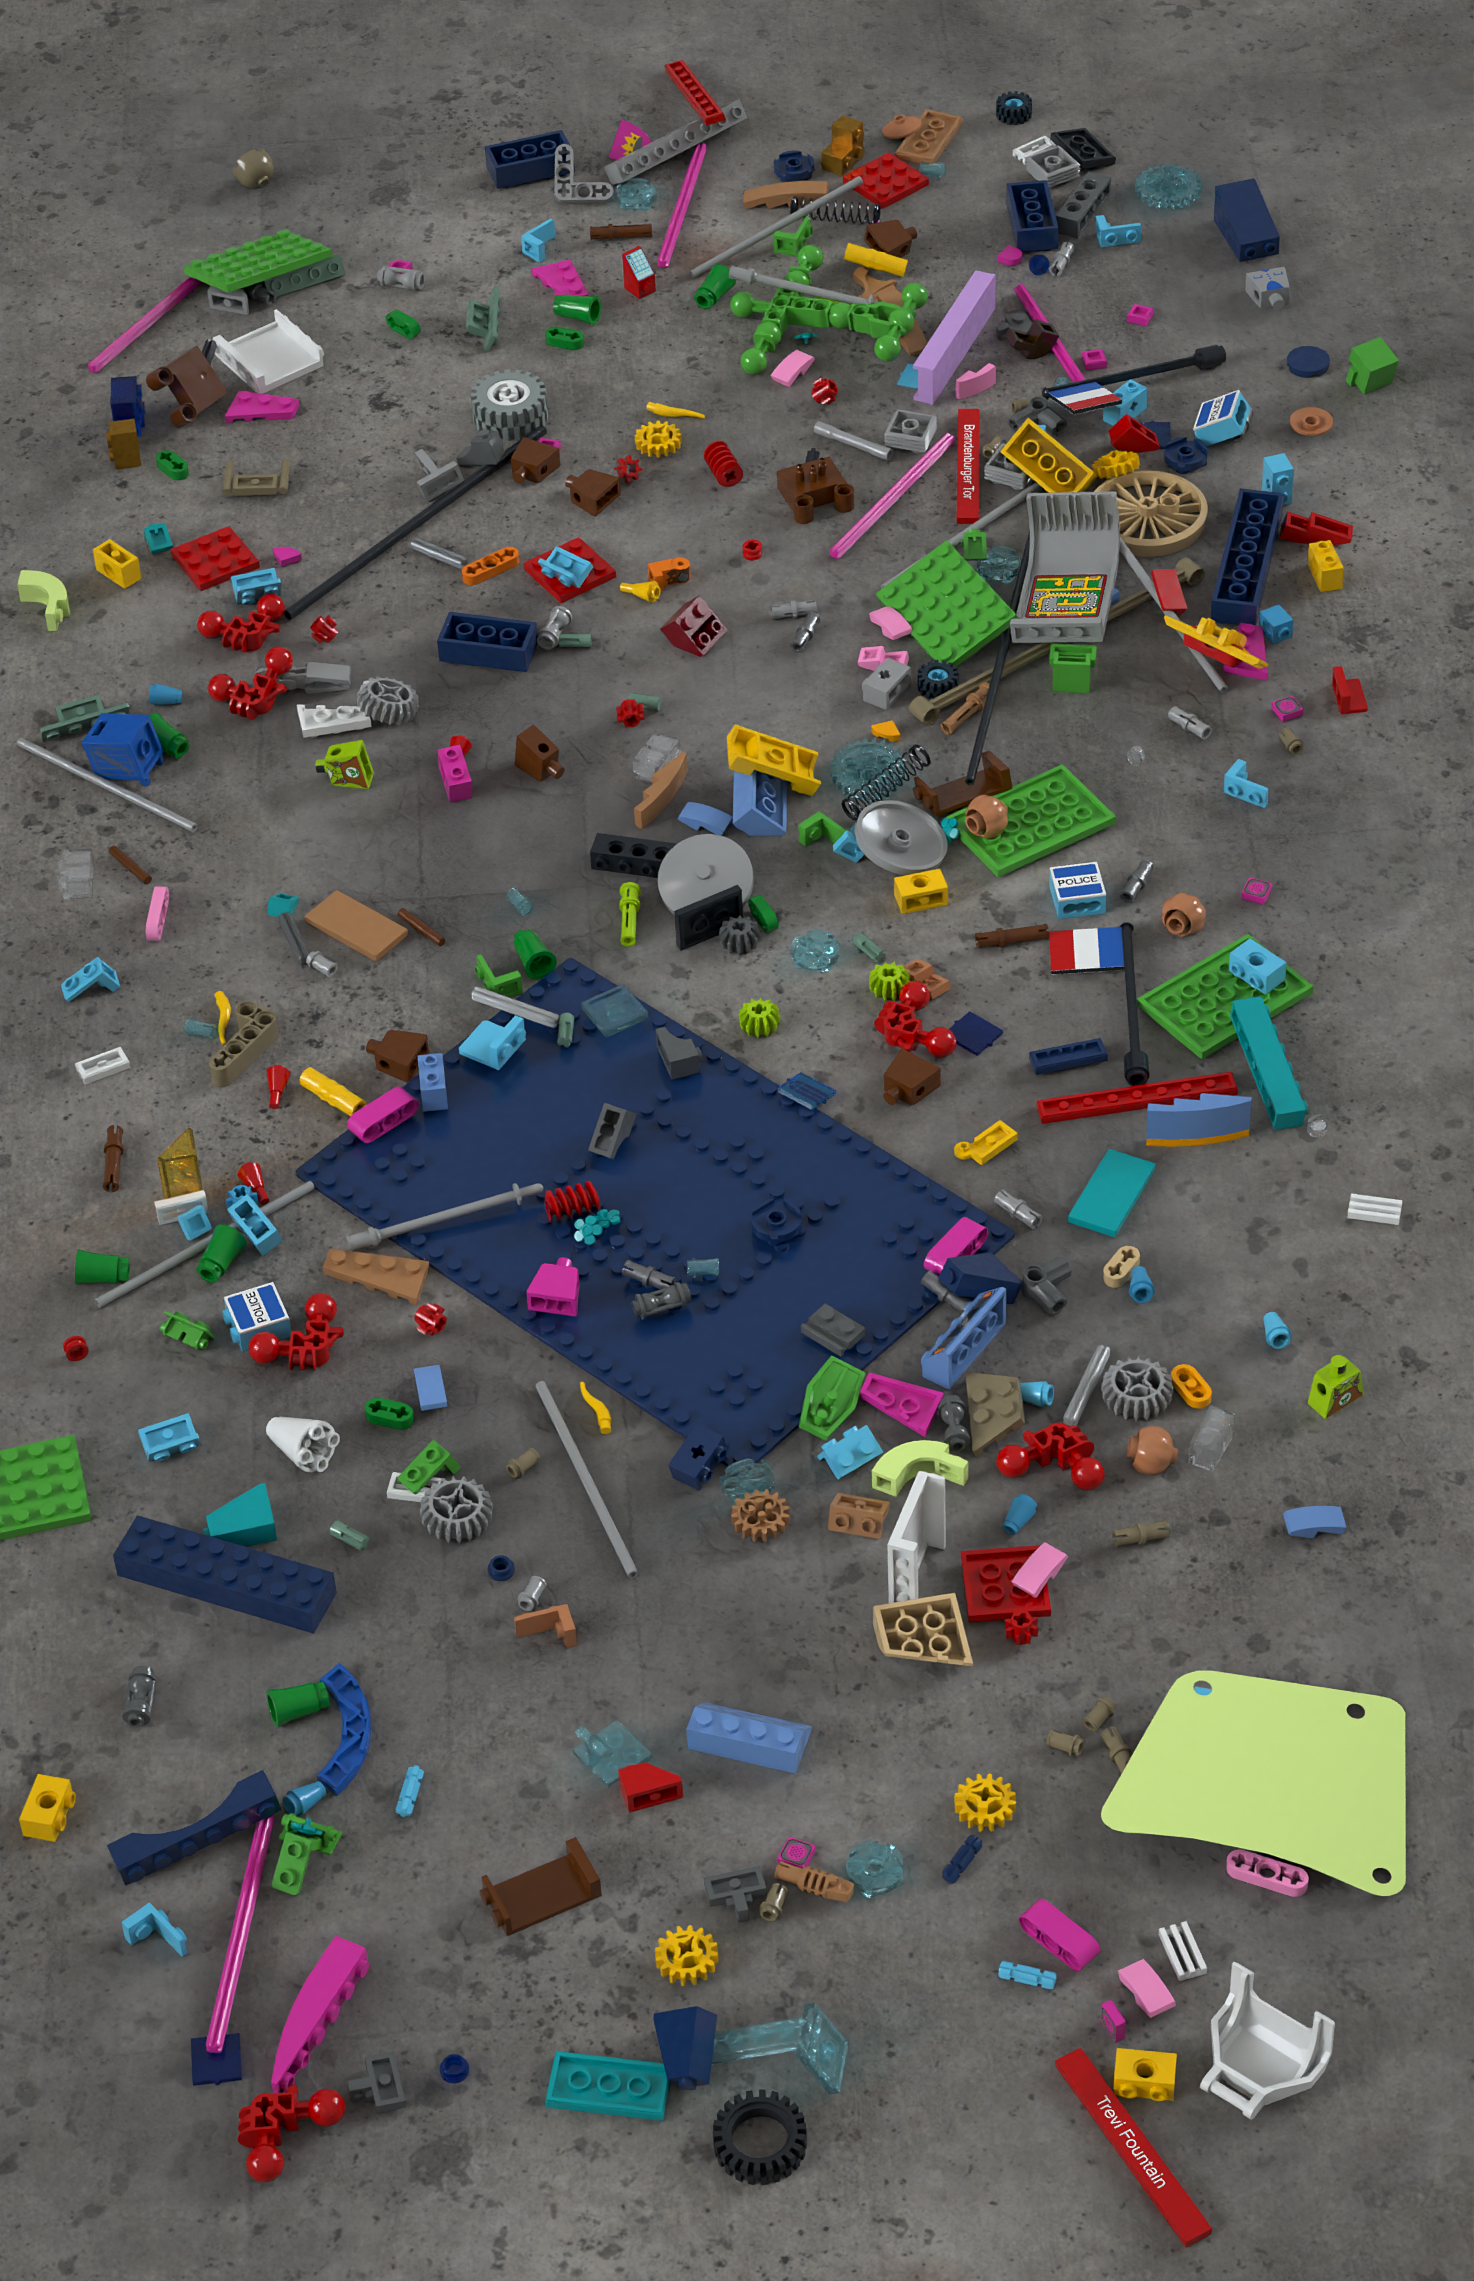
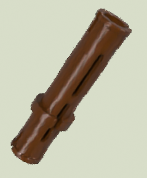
M651 223L590 226V240L609 239V241H612L613 238L652 237Z
M1043 924L1007 930L996 928V931L975 933V941H978L976 947L995 945L1004 947L1005 944L1049 939V931H1046L1048 925Z
M114 1125L107 1128V1142L104 1145L106 1157L103 1189L109 1192L110 1184H112V1192L119 1189L120 1160L124 1146L122 1144L123 1129L118 1125L116 1133H114Z

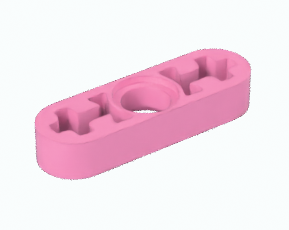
M154 887L146 922L147 941L161 940L169 904L168 887Z
M1234 1850L1227 1857L1226 1870L1232 1878L1292 1897L1302 1896L1308 1889L1309 1877L1302 1868L1245 1850ZM1239 1862H1243V1863H1244V1864L1241 1865V1867H1236V1866H1235V1865H1237ZM1253 1865H1255L1254 1872H1251ZM1268 1868L1273 1870L1275 1875L1271 1878H1265L1259 1872L1262 1869ZM1280 1874H1284L1282 1881H1280ZM1294 1879L1299 1880V1882H1297L1296 1885L1291 1884V1882H1293Z

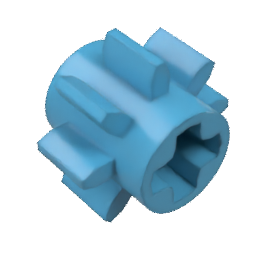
M238 1185L234 1187L232 1191H228L229 1198L226 1199L227 1209L246 1194L255 1203H258L257 1193H252L250 1186Z

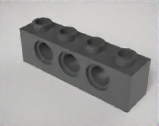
M1088 172L1079 181V185L1075 190H1072L1070 197L1067 201L1063 202L1061 209L1055 213L1059 228L1058 234L1079 238L1111 195V177Z

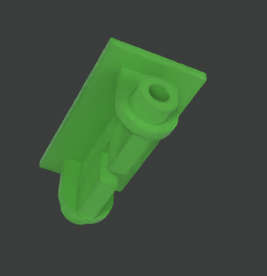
M164 1311L168 1320L167 1322L164 1321L160 1326V1331L163 1332V1335L180 1342L185 1333L186 1336L182 1342L197 1350H205L208 1347V1337L213 1340L216 1339L209 1331L210 1327L207 1324L198 1320L196 1323L190 1322L186 1315L177 1311L174 1314Z
M293 1813L285 1814L281 1821V1825L285 1827L279 1839L284 1840L286 1832L295 1830L291 1828L292 1822L304 1825L305 1819L296 1817ZM311 1822L310 1826L322 1831V1836L320 1837L324 1838L322 1849L315 1851L331 1856L343 1832L335 1830L333 1826L327 1827Z

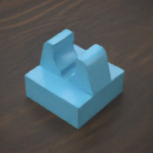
M198 1205L177 1217L181 1229L188 1240H193L212 1229L203 1206Z

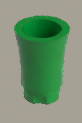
M716 264L711 268L708 276L694 295V300L700 308L710 309L727 291L735 286L736 280L729 279V268L721 264Z
M556 295L553 312L555 315H561L564 318H571L595 325L601 314V300L599 296Z
M159 713L149 715L164 750L163 752L177 759L186 754L190 747L189 740L166 722Z
M530 929L518 931L514 935L513 944L524 965L527 976L532 979H542L554 971L557 959L545 947L539 937Z
M217 1225L199 1261L196 1272L207 1282H218L236 1256L246 1247L247 1241L245 1237L233 1227Z
M77 1250L75 1262L76 1285L129 1281L130 1259L128 1257Z
M323 1681L266 1691L268 1709L276 1728L295 1719L317 1713L319 1710L330 1706L329 1696Z

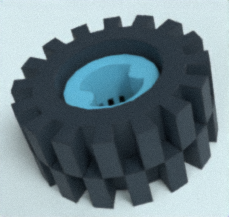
M1009 91L1007 95L1003 93L996 100L997 119L1001 120L1002 123L1007 122V125L1011 123L1017 125L1018 122L1024 124V121L1028 122L1032 117V98H1029L1028 94L1024 96V92L1018 94V91H1015V93Z
M935 660V663L928 661L927 665L922 664L921 668L918 669V691L921 692L922 696L926 695L927 699L931 697L934 699L959 686V672L957 667H953L951 662L946 664L945 660H942V663H939V660Z

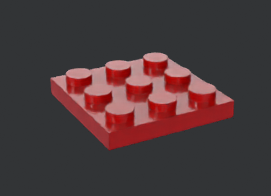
M890 152L843 176L844 184L860 176L863 184L853 190L874 204L879 203L882 209L929 185L928 177Z
M230 526L170 549L171 556L200 591L231 580V576L246 574L260 568L259 560Z
M579 537L558 547L591 562L593 565L592 570L580 588L573 585L568 587L561 583L559 578H549L542 573V567L538 561L540 558L546 561L554 549L524 562V570L560 603L566 602L616 578V570Z
M1041 1545L960 1551L969 1623L1011 1619L1014 1611H1028L1032 1618L1051 1616L1048 1583L1045 1584L1037 1598L1014 1586L1011 1582L1029 1557Z

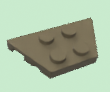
M966 1373L972 1448L976 1457L982 1456L984 1454L982 1449L993 1441L997 1444L1000 1443L1009 1433L1015 1432L1025 1424L1021 1383L1017 1377Z

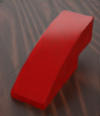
M1287 511L1281 523L1280 538L1302 544L1331 540L1333 545L1347 544L1352 540L1353 526L1311 512L1309 518Z

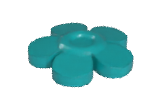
M810 332L795 335L794 339H804V344H809L808 338L818 337V334Z
M944 818L941 822L942 829L947 838V844L951 843L952 838L956 839L959 836V830L956 829L959 822L955 818Z
M607 1209L598 1211L597 1216H594L597 1219L596 1224L602 1228H607L610 1226L609 1224L615 1225L620 1222L618 1210L608 1212Z
M589 1215L585 1221L578 1219L575 1222V1228L579 1231L575 1232L574 1238L578 1242L585 1240L586 1244L593 1245L596 1242L594 1235H601L603 1229L600 1225L596 1224L597 1219Z
M306 1818L304 1825L291 1823V1828L299 1833L322 1836V1831L310 1826L311 1819Z

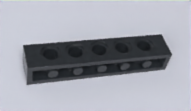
M597 833L590 850L591 869L658 878V872L663 859L678 843Z

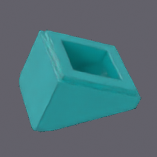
M283 893L271 896L268 902V915L278 917L280 913L289 912L292 916L300 897Z

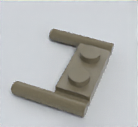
M288 459L282 461L280 477H278V474L234 475V478V462L227 461L222 493L225 496H229L231 493L234 496L276 495L277 492L286 494L288 491L290 461Z

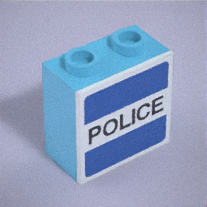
M1240 390L1201 404L1193 430L1197 439L1205 443L1206 446L1243 433L1251 407Z
M1097 862L1050 867L1049 887L1058 919L1106 913V892Z
M273 1282L224 1297L226 1309L222 1310L225 1324H231L230 1334L234 1343H239L242 1352L248 1350L251 1338L259 1332L273 1333L279 1340L291 1337L289 1317Z

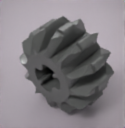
M739 915L738 918L730 917L729 921H723L719 931V939L723 949H728L729 953L737 952L740 955L741 952L749 953L750 949H756L760 939V931L756 921H751L750 917L742 918Z

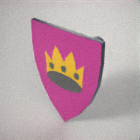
M621 119L608 158L616 161L652 141L639 127Z

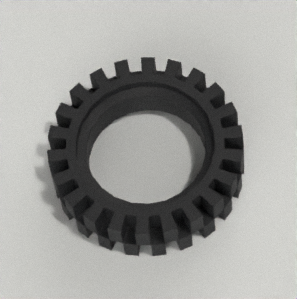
M759 2089V2097H753V2091L750 2090L746 2091V2099L744 2100L740 2094L734 2096V2104L728 2100L724 2104V2111L721 2109L718 2111L717 2120H714L713 2123L715 2157H718L719 2165L721 2167L725 2166V2172L729 2176L735 2172V2179L740 2182L746 2176L748 2184L754 2185L755 2178H761V2185H768L767 2177L772 2176L774 2183L780 2181L781 2173L786 2178L792 2174L791 2167L795 2170L798 2169L800 2159L804 2160L805 2149H807L806 2123L804 2122V2115L802 2112L799 2113V2107L794 2102L790 2105V2098L785 2095L779 2100L778 2092L775 2091L771 2092L770 2098L766 2097V2090ZM759 2116L769 2117L778 2121L788 2134L785 2145L780 2151L769 2157L754 2158L744 2155L735 2147L732 2141L735 2129L743 2121Z

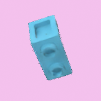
M1104 215L1096 216L1095 233L1100 247L1141 242L1142 226L1141 223L1111 226L1110 223L1106 222Z
M550 218L521 235L522 252L539 263L545 260L544 243L555 237L553 219Z
M1238 759L1225 774L1224 793L1265 808L1268 804V788L1248 781L1246 762Z
M854 824L850 828V832L846 831L833 844V852L857 863L865 854L856 842Z
M96 957L61 984L65 1000L70 1002L95 982L101 987H107L112 992L120 988L116 971Z
M150 1902L121 1922L125 1939L131 1945L147 1938L152 1931L156 1930L182 1957L187 1954L185 1945L187 1938L184 1932L179 1927L174 1928L170 1924L165 1912L161 1909L157 1911Z

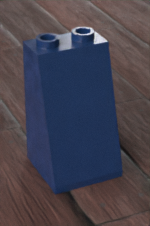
M1252 178L1215 186L1214 222L1239 262L1279 254L1280 236L1256 180Z

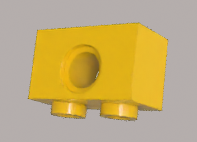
M111 539L93 549L96 570L122 588L126 589L142 579L138 557Z
M1331 540L1310 543L1307 565L1320 592L1342 589L1344 567Z
M941 869L895 877L894 896L901 913L905 914L948 905V886Z
M37 1774L19 1818L23 1836L56 1842L59 1832L65 1828L68 1809H72L75 1803L76 1794L72 1791L70 1779Z
M1117 2048L1114 2094L1124 2098L1138 2097L1149 2098L1154 2101H1173L1177 2054Z

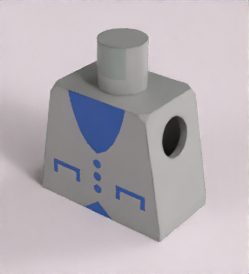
M1285 267L1246 273L1245 291L1259 308L1273 307L1274 310H1281L1289 303L1290 287Z

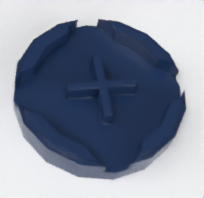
M1301 346L1289 352L1287 366L1291 373L1299 377L1311 378L1312 375L1317 374V376H1321L1327 372L1330 366V358L1326 351L1319 347Z

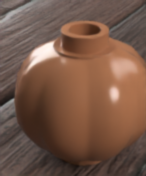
M977 796L971 801L965 813L967 828L978 837L987 839L998 837V835L1003 833L1008 824L1007 806L994 796Z
M1183 892L1177 893L1164 902L1161 920L1170 933L1187 937L1198 933L1203 928L1206 909L1196 896ZM1191 922V926L1185 929L1187 925Z
M1147 1426L1140 1429L1136 1437L1131 1436L1129 1439L1127 1457L1132 1458L1131 1464L1133 1468L1141 1474H1160L1167 1469L1170 1463L1175 1464L1177 1460L1178 1448H1174L1170 1434L1163 1428Z

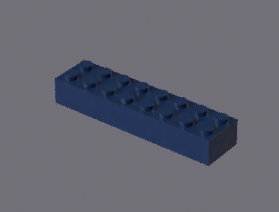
M1240 488L1212 597V620L1222 624L1239 625L1240 623L1256 625L1283 516L1284 493Z
M138 1515L113 1554L117 1576L313 1634L337 1594L334 1572Z

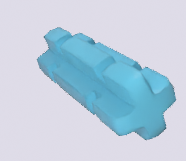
M419 1766L407 1769L406 1779L399 1796L400 1801H398L396 1806V1813L404 1818L411 1816L421 1785L420 1782L424 1775V1771L419 1769Z
M1002 1961L1000 1964V1978L1011 1980L1012 1977L1015 1978L1014 1981L1034 1986L1042 1984L1041 1987L1053 1989L1057 1979L1055 1972L1045 1970L1042 1973L1041 1969L1017 1964L1016 1967L1013 1966L1014 1963Z

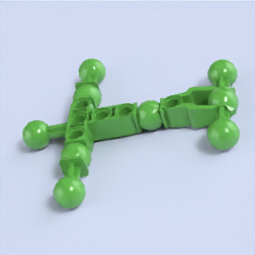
M805 245L798 252L797 261L799 267L791 266L784 280L810 286V271H815L822 265L823 254L818 247ZM908 284L902 290L901 299L903 306L901 308L899 305L882 301L876 304L853 303L851 306L844 302L834 304L833 301L829 302L825 299L803 297L802 295L805 293L784 288H778L771 302L755 300L752 294L745 291L738 292L732 297L730 303L731 311L735 316L748 318L754 312L765 313L762 324L757 327L756 332L753 334L755 347L749 348L742 354L740 364L743 370L751 375L760 374L764 371L767 365L765 353L775 351V346L781 341V337L786 332L789 324L818 328L834 326L838 329H846L849 327V330L871 334V337L879 338L874 346V352L878 359L884 362H891L900 355L901 345L899 339L901 336L907 335L914 328V317H916L914 310L920 309L926 304L928 293L921 284Z

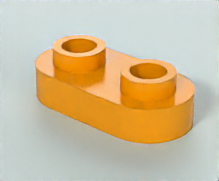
M1181 1364L1172 1369V1386L1190 1407L1201 1409L1211 1403L1212 1390L1194 1367Z

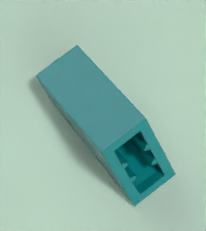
M265 1483L255 1486L207 1515L208 1527L203 1528L204 1535L244 1547L276 1541V1529Z

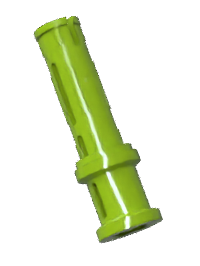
M633 882L624 883L620 887V895L622 896L619 902V909L622 912L620 942L626 947L633 946L636 943V913L640 910L638 897L641 894V887Z

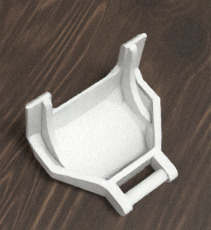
M1233 1962L1229 1996L1225 2004L1211 2019L1213 2067L1203 2078L1200 2088L1207 2093L1213 2092L1242 2110L1243 2115L1252 2120L1264 2105L1312 2088L1324 2073L1331 2057L1335 2022L1316 2011L1314 2013L1313 2028H1307L1261 2000L1253 1991L1254 1972L1239 1963ZM1223 2079L1224 2081H1226L1228 2085L1235 2088L1236 2090H1238L1239 2092L1243 2093L1251 2099L1247 2100L1238 2093L1221 2084L1219 2081Z

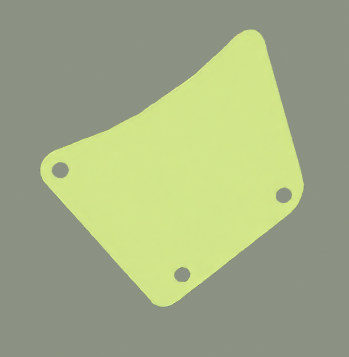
M1195 1671L1178 1678L1168 1691L1102 1808V1821L1111 1829L1125 1833L1194 1838L1267 1853L1310 1867L1371 1894L1379 1896L1397 1894L1406 1883V1713L1403 1707L1396 1701L1377 1695L1217 1671ZM1197 1681H1206L1211 1685L1212 1692L1209 1695H1199L1195 1692L1193 1686ZM1351 1704H1358L1364 1708L1365 1715L1360 1719L1352 1718L1347 1713V1707ZM1377 1868H1384L1390 1872L1392 1878L1386 1884L1378 1883L1372 1876L1373 1871Z

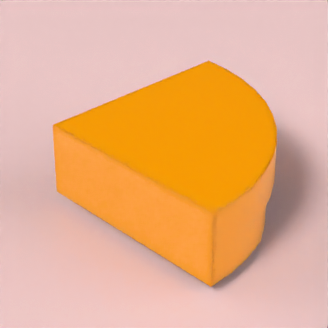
M893 720L871 725V732L875 737L887 738L890 742L901 741L900 733Z

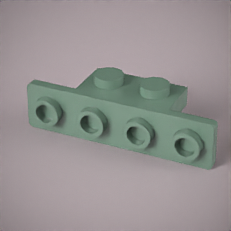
M334 255L333 257L278 275L263 282L267 290L275 292L276 296H280L345 275L341 256Z
M494 286L487 300V306L470 300L467 305L466 331L472 335L485 338L484 350L489 351L492 345H496L499 334L496 332L499 327L497 318L500 313L498 305L501 296L497 286Z
M98 694L56 706L55 712L59 723L40 728V737L42 741L47 739L52 741L64 734H77L85 728L92 727L101 713L129 714V704L124 703L104 709Z

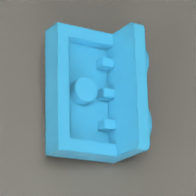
M557 546L546 561L541 558L538 561L542 567L541 571L549 578H559V581L568 587L573 585L580 588L593 568L591 562Z
M189 1413L138 1430L148 1462L152 1460L156 1462L164 1461L170 1458V1454L179 1451L182 1454L188 1453L199 1445V1436L195 1432Z
M867 1425L859 1430L857 1426H854L843 1433L844 1439L837 1442L834 1438L821 1446L823 1451L817 1457L819 1460L823 1458L826 1460L838 1480L883 1453Z

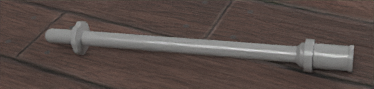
M732 265L729 271V279L744 281L747 285L758 282L849 304H876L878 302L874 301V295H870L868 299L761 275L753 268L748 270Z
M514 1183L513 1191L380 1230L369 1227L367 1228L368 1231L346 1236L347 1244L350 1251L371 1245L376 1247L382 1239L516 1200L520 1206L523 1205L522 1198L541 1193L543 1186L537 1183L519 1189L517 1183Z

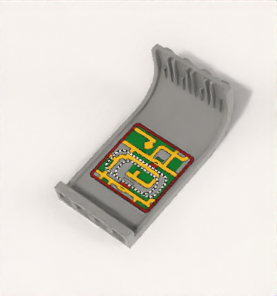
M1117 492L1027 493L1026 500L1030 528L1029 561L1016 614L1019 619H1011L1010 622L1012 643L1103 642L1119 565L1120 523Z

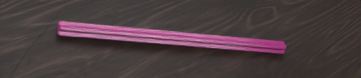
M705 143L695 145L657 260L660 268H667L669 266L706 153Z
M188 277L88 363V370L94 374L99 372L199 286L202 281Z
M1023 284L1016 286L1014 292L1032 320L1036 319L1048 323ZM1058 338L1052 351L1073 383L1085 380Z
M945 433L830 549V556L839 559L954 443V436Z
M274 1815L256 1823L207 2036L206 2047L210 2053H220L223 2048L274 1824Z

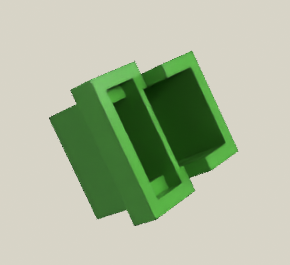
M1381 337L1355 346L1351 349L1349 356L1353 366L1349 367L1346 382L1350 387L1357 385L1363 394L1392 384L1399 360Z
M1051 644L1049 666H1053V692L1089 693L1091 667L1095 668L1097 646Z

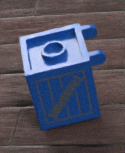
M101 713L81 742L94 773L105 779L140 780L143 786H148L151 782L148 776L149 772L155 764L161 766L164 762L162 756L164 750L149 715Z

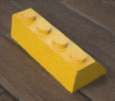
M1030 418L1026 419L1000 451L1049 493L1086 492L1098 477L1097 474Z

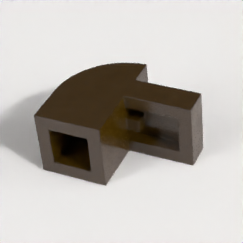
M1035 319L1027 333L1009 328L1006 337L1011 347L1021 351L1026 359H1037L1046 355L1053 348L1059 338V334L1052 324Z

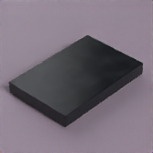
M1086 128L1051 133L1050 140L1057 146L1062 147L1080 164V169L1114 165L1116 162V157Z
M738 885L674 911L676 945L679 950L682 951L718 936L723 921H729L730 917L738 918L740 915L743 918L742 889Z

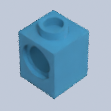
M1280 605L1260 611L1259 626H1262L1263 634L1272 644L1292 638L1293 619Z

